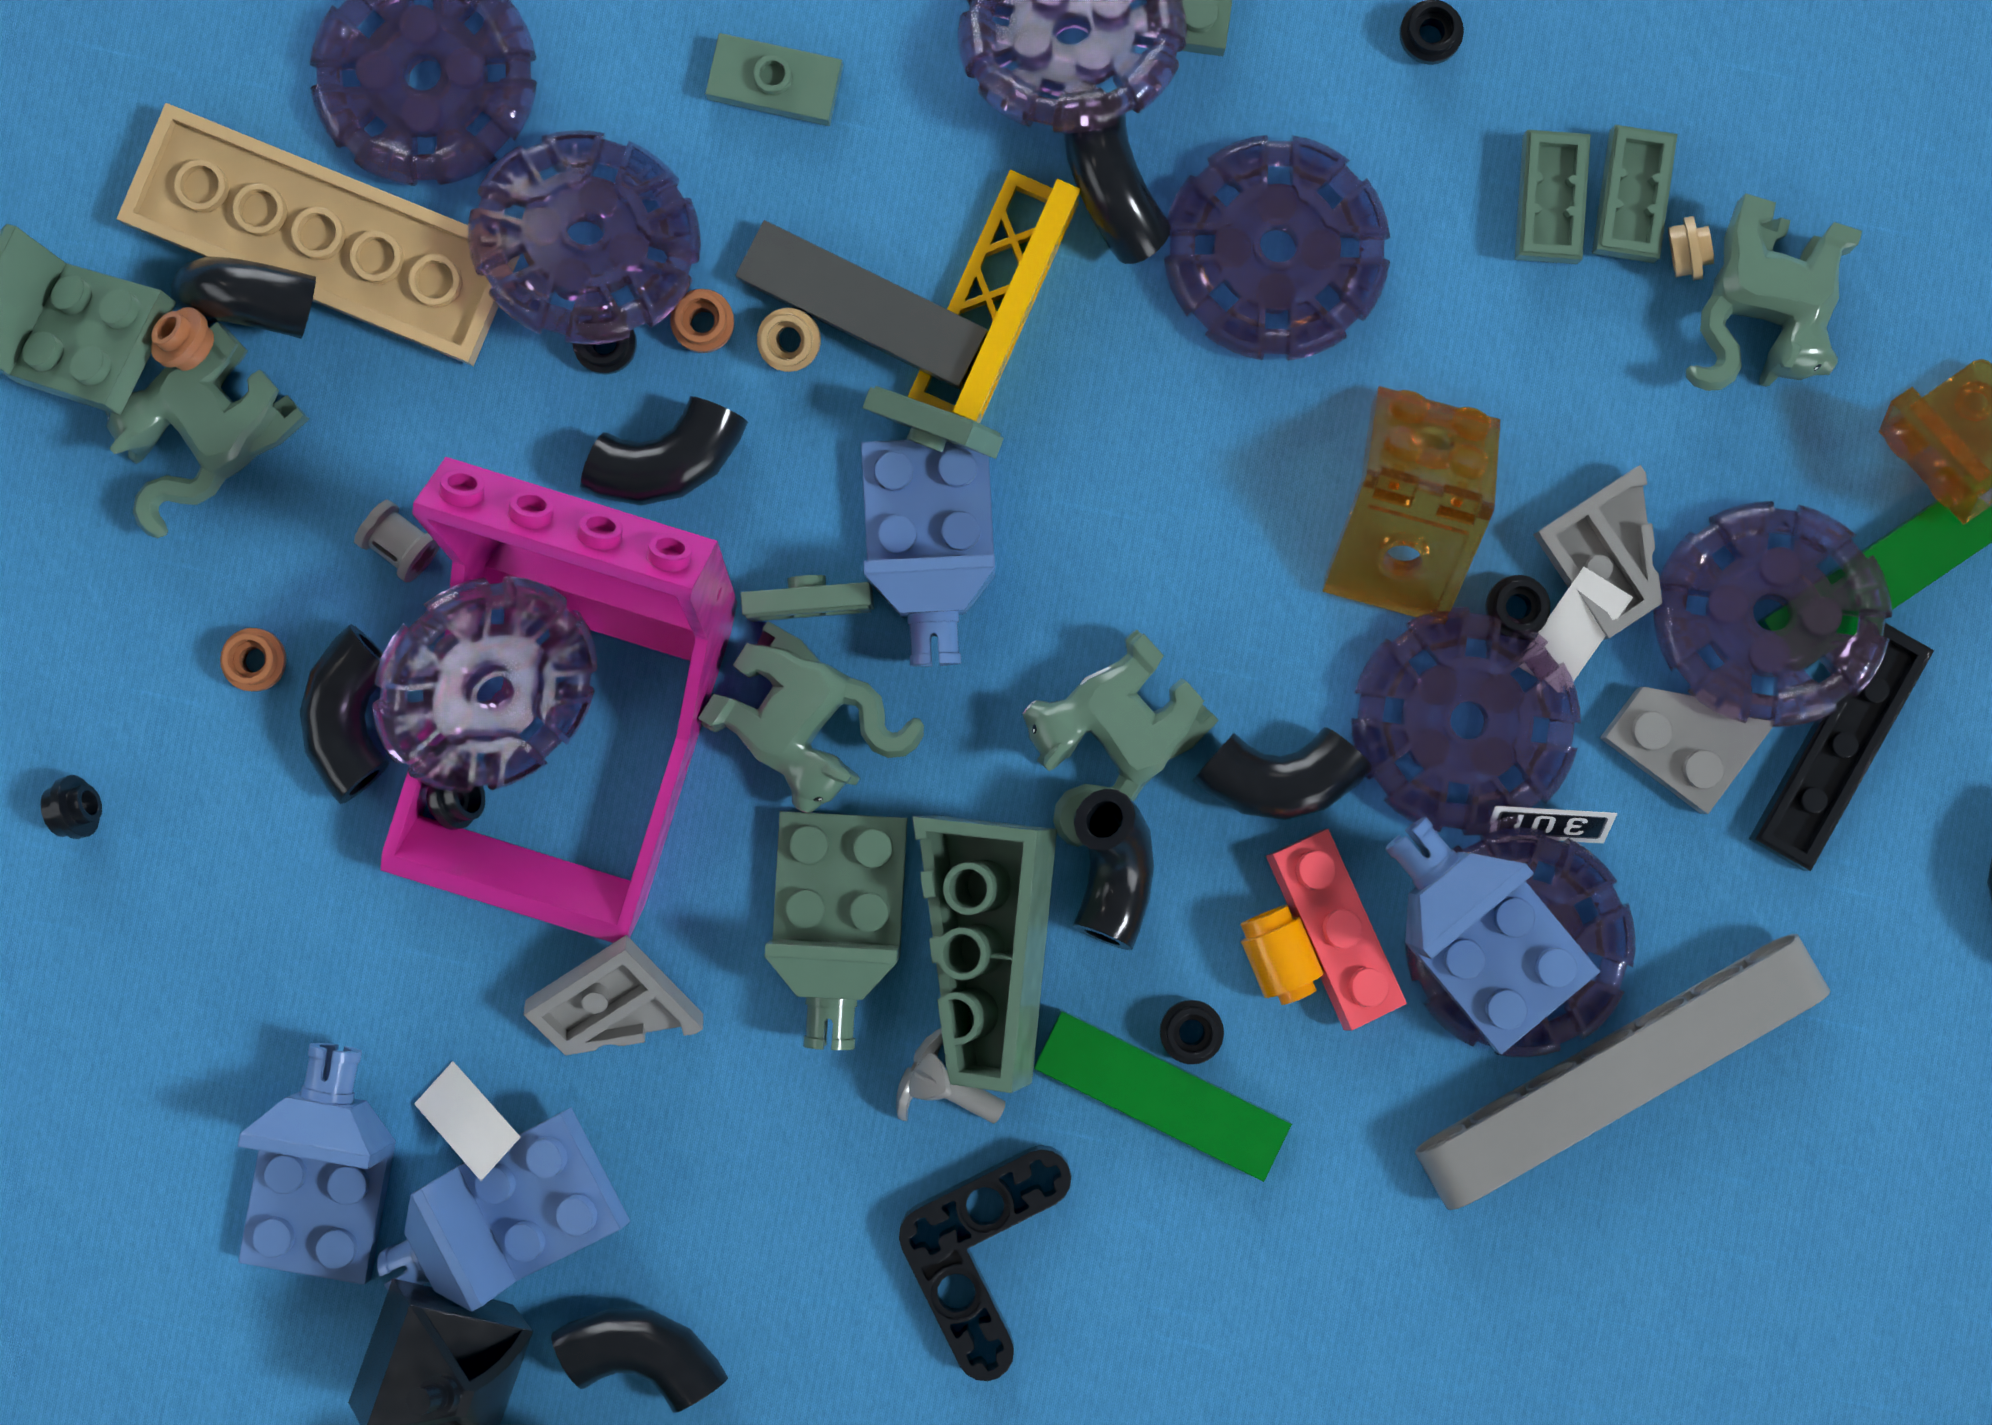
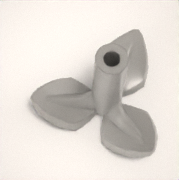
M939 1028L929 1035L917 1048L914 1054V1064L905 1070L900 1080L896 1100L898 1119L908 1121V1108L913 1097L921 1100L946 1098L995 1124L1001 1117L1006 1102L984 1089L950 1084L947 1070L938 1058L939 1050L943 1045L942 1031Z

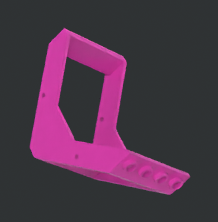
M445 457L413 502L412 515L452 560L442 665L383 847L380 870L614 943L625 935L630 938L646 904L702 727V721L698 717L711 698L733 627L737 599L718 541ZM491 599L690 661L676 739L631 881L463 828L449 830L443 827L437 820L423 816L427 803L426 794L433 773L438 768Z

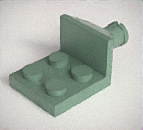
M6 224L0 230V372L18 384L121 416L151 355L153 328L162 316L173 310L176 301L161 290L67 264L18 227Z
M780 811L773 939L765 943V958L797 997H806L807 1021L806 1035H804L803 1047L824 1049V1046L827 1045L828 1019H831L833 1023L831 1050L855 1049V1038L853 1035L857 1000H863L895 966L900 958L908 818Z

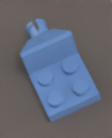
M910 440L861 442L867 547L864 575L876 591L902 618H908L911 637V667L932 666L931 639L933 636L938 637L940 666L961 664L957 628L959 615L966 614L995 577L989 456L948 441L943 452L933 450Z
M1425 816L1405 829L1406 833L1413 839L1423 854L1418 851L1407 836L1402 838L1398 835L1385 848L1392 858L1394 857L1413 879L1412 883L1416 886L1408 893L1405 943L1495 1052L1502 1055L1601 971L1527 884L1526 880L1534 875V873L1526 863L1472 853H1456L1448 847L1433 829V824Z
M310 1043L306 1078L301 1091L285 1097L242 1131L239 1136L238 1147L259 1151L238 1263L365 1285L371 1280L396 1141L366 1100L354 1098L355 1092H353L362 1051L349 1046H345L343 1051H338V1044Z
M572 1107L520 1133V1139L482 1181L478 1179L464 1162L410 1195L404 1232L407 1240L383 1249L377 1258V1268L381 1277L401 1266H406L407 1269L403 1271L404 1274L394 1279L420 1285L430 1282L434 1292L472 1312L485 1305L516 1281L622 1229L631 1221ZM392 1280L384 1284L388 1290Z

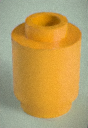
M1288 905L1268 910L1240 924L1246 937L1241 940V944L1264 998L1278 996L1281 1005H1286L1303 999L1317 991L1313 981L1324 973L1300 917L1293 918Z

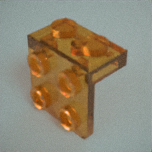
M1978 359L1923 397L1913 387L1891 401L1878 431L1885 438L1890 449L1899 458L1905 460L1927 484L1937 501L1947 507L1963 525L1992 506V363L1984 359Z

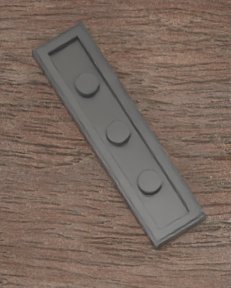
M765 220L760 226L735 275L740 282L792 308L802 310L811 317L959 390L962 389L988 333V329Z

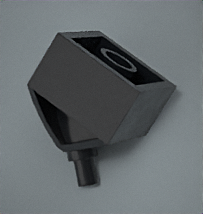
M392 1279L348 1403L360 1425H500L533 1330L513 1304L490 1300L482 1307L471 1312L434 1292L432 1287Z

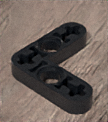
M1038 1145L1028 1148L915 1205L907 1211L901 1222L899 1241L902 1251L959 1366L966 1375L975 1380L991 1381L998 1379L1006 1373L1013 1362L1014 1342L1011 1331L969 1248L1056 1205L1066 1196L1071 1184V1172L1068 1161L1060 1151L1051 1146ZM1041 1160L1046 1168L1056 1165L1060 1172L1053 1176L1054 1188L1051 1191L1044 1192L1042 1187L1037 1184L1020 1191L1021 1198L1027 1204L1016 1209L1011 1189L1001 1176L1012 1172L1016 1185L1032 1175L1030 1165L1032 1162ZM982 1187L996 1190L1004 1202V1208L1000 1216L990 1222H980L974 1219L966 1206L970 1194ZM955 1201L959 1221L970 1233L959 1237L955 1224L939 1234V1247L930 1249L925 1241L915 1244L911 1237L917 1233V1220L926 1218L930 1225H937L950 1218V1212L943 1205ZM962 1274L968 1277L974 1284L975 1296L965 1307L952 1308L944 1304L940 1299L938 1286L948 1275ZM983 1308H986L990 1315L979 1317V1326L988 1341H994L999 1338L1002 1342L996 1348V1361L987 1364L982 1356L972 1359L968 1354L974 1350L975 1345L974 1336L968 1324L963 1326L959 1332L952 1325L969 1321Z

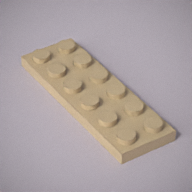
M165 103L116 218L131 228L203 257H225L253 261L316 276L313 302L473 367L522 252L516 244L168 103Z

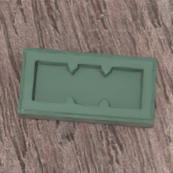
M719 33L705 94L710 101L830 126L843 70L842 59Z
M1614 125L1610 129L1592 254L1655 263L1660 259L1678 134Z
M1527 130L1524 133L1522 139L1514 260L1578 264L1583 259L1591 134Z
M875 386V388L870 387L862 407L888 420L909 427L908 440L939 452H943L948 441L996 459L1004 439L1000 436L1001 433L976 421Z
M825 575L787 578L788 588L741 592L742 615L751 622L871 613V610L874 609L873 588L870 582L826 585Z

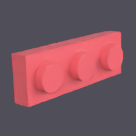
M1329 829L1320 830L1266 855L1293 918L1300 917L1324 973L1320 977L1343 1030L1352 1031L1406 1005L1407 1002Z

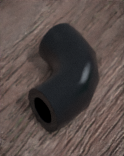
M1090 90L1080 93L1068 102L1063 118L1066 155L1076 187L1080 188L1079 194L1091 220L1116 258L1124 264H1135L1144 261L1165 244L1170 235V223L1148 190L1137 167L1128 139L1126 112L1122 103L1114 95L1104 91Z
M207 256L186 263L176 272L171 283V298L176 301L175 309L177 311L186 307L194 308L205 316L208 325L219 321L229 322L301 339L312 305L316 276L264 263Z
M690 396L682 416L673 429L658 439L639 443L624 440L603 432L593 444L585 462L581 476V490L599 498L640 506L684 497L718 474L741 440L748 421L721 405Z
M352 624L332 641L311 669L300 708L305 753L326 789L340 804L346 803L365 790L389 765L387 759L378 751L367 733L365 713L370 696L379 684L395 669L375 643Z
M1324 727L1300 751L1284 756L1263 754L1233 733L1198 772L1193 781L1206 793L1242 814L1287 820L1329 808L1359 785L1372 770V765L1351 743L1327 727Z
M1102 789L1091 793L1082 801L1076 810L1074 819L1076 835L1089 850L1090 868L1086 891L1073 926L1080 932L1103 943L1124 950H1132L1140 932L1151 894L1154 870L1151 832L1140 810L1126 794L1117 789Z
M609 1308L569 1322L552 1332L551 1339L556 1356L568 1377L580 1389H584L601 1378L616 1373L635 1374L650 1381L664 1396L672 1412L676 1413L699 1402L718 1389L728 1379L718 1359L690 1328L653 1310Z

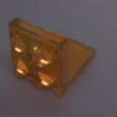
M1378 386L1371 405L1362 478L1326 571L1322 592L1445 625L1495 510L1501 419L1487 416L1484 412L1472 407L1458 408L1429 400L1414 391H1396ZM1396 546H1408L1418 551L1420 555L1413 560L1402 561L1393 558L1387 551Z

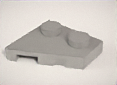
M1641 465L1633 468L1533 534L1568 588L1582 568L1586 567L1633 597L1620 617L1612 620L1608 612L1578 590L1604 632L1605 638L1603 640L1611 638L1662 604L1659 573L1655 570L1652 561V555L1655 550L1652 523L1648 524L1643 490V486L1647 485L1646 472Z
M1649 687L1636 688L1600 739L1700 814H1709L1781 716L1773 710Z
M627 935L525 1000L524 1016L565 1056L595 1051L597 1048L609 1044L626 1046L644 1043L646 1032L682 1027L683 1035L686 1036L703 1030V1013Z

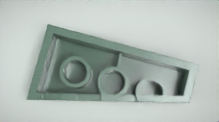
M938 815L914 816L915 839L920 840L924 871L920 872L923 898H928L933 935L932 938H929L932 963H936L941 994V998L937 999L950 1084L1013 1093L1032 1084L1057 829Z

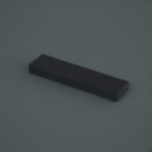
M1880 619L1867 627L1750 835L1749 840L1803 871L1812 870L1932 656L1933 649Z

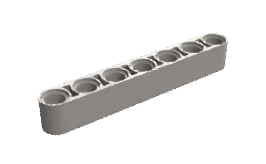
M1798 934L1783 936L1760 947L1442 1130L1418 1146L1415 1154L1445 1207L1448 1210L1459 1209L1482 1198L1824 1000L1831 991Z

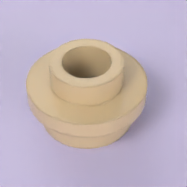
M1694 216L1683 218L1682 225L1668 227L1675 277L1691 275L1693 281L1703 279L1702 266L1714 264L1713 246L1709 226L1697 228Z
M782 308L771 312L762 321L757 333V346L762 358L771 367L784 372L798 371L810 365L816 358L821 345V335L816 322L806 312L796 308ZM787 327L794 328L801 338L800 345L794 352L784 350L779 342L780 333Z

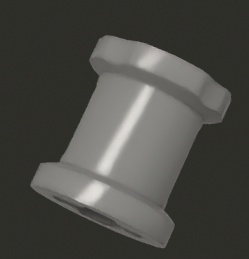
M386 499L379 503L360 525L355 535L354 543L362 549L368 550L371 548L398 569L397 576L405 583L411 582L431 563L440 546L429 533L425 534L398 513L399 507Z

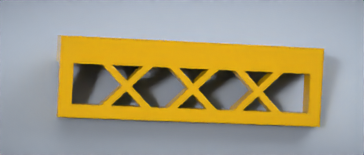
M1010 169L947 310L960 316L961 313L986 304L992 325L956 405L926 393L932 376L920 370L909 392V398L978 423L981 422L1078 207L1080 188L1060 179H1057L1054 187L1051 188ZM1019 191L1046 203L1036 227L1015 235L1007 215V210L1015 192ZM1002 223L1007 238L993 243ZM1029 241L1022 254L1019 244ZM1011 248L1018 264L1009 285L989 292L981 271L982 265L986 257ZM975 281H977L982 295L967 300ZM1003 298L997 311L993 301Z

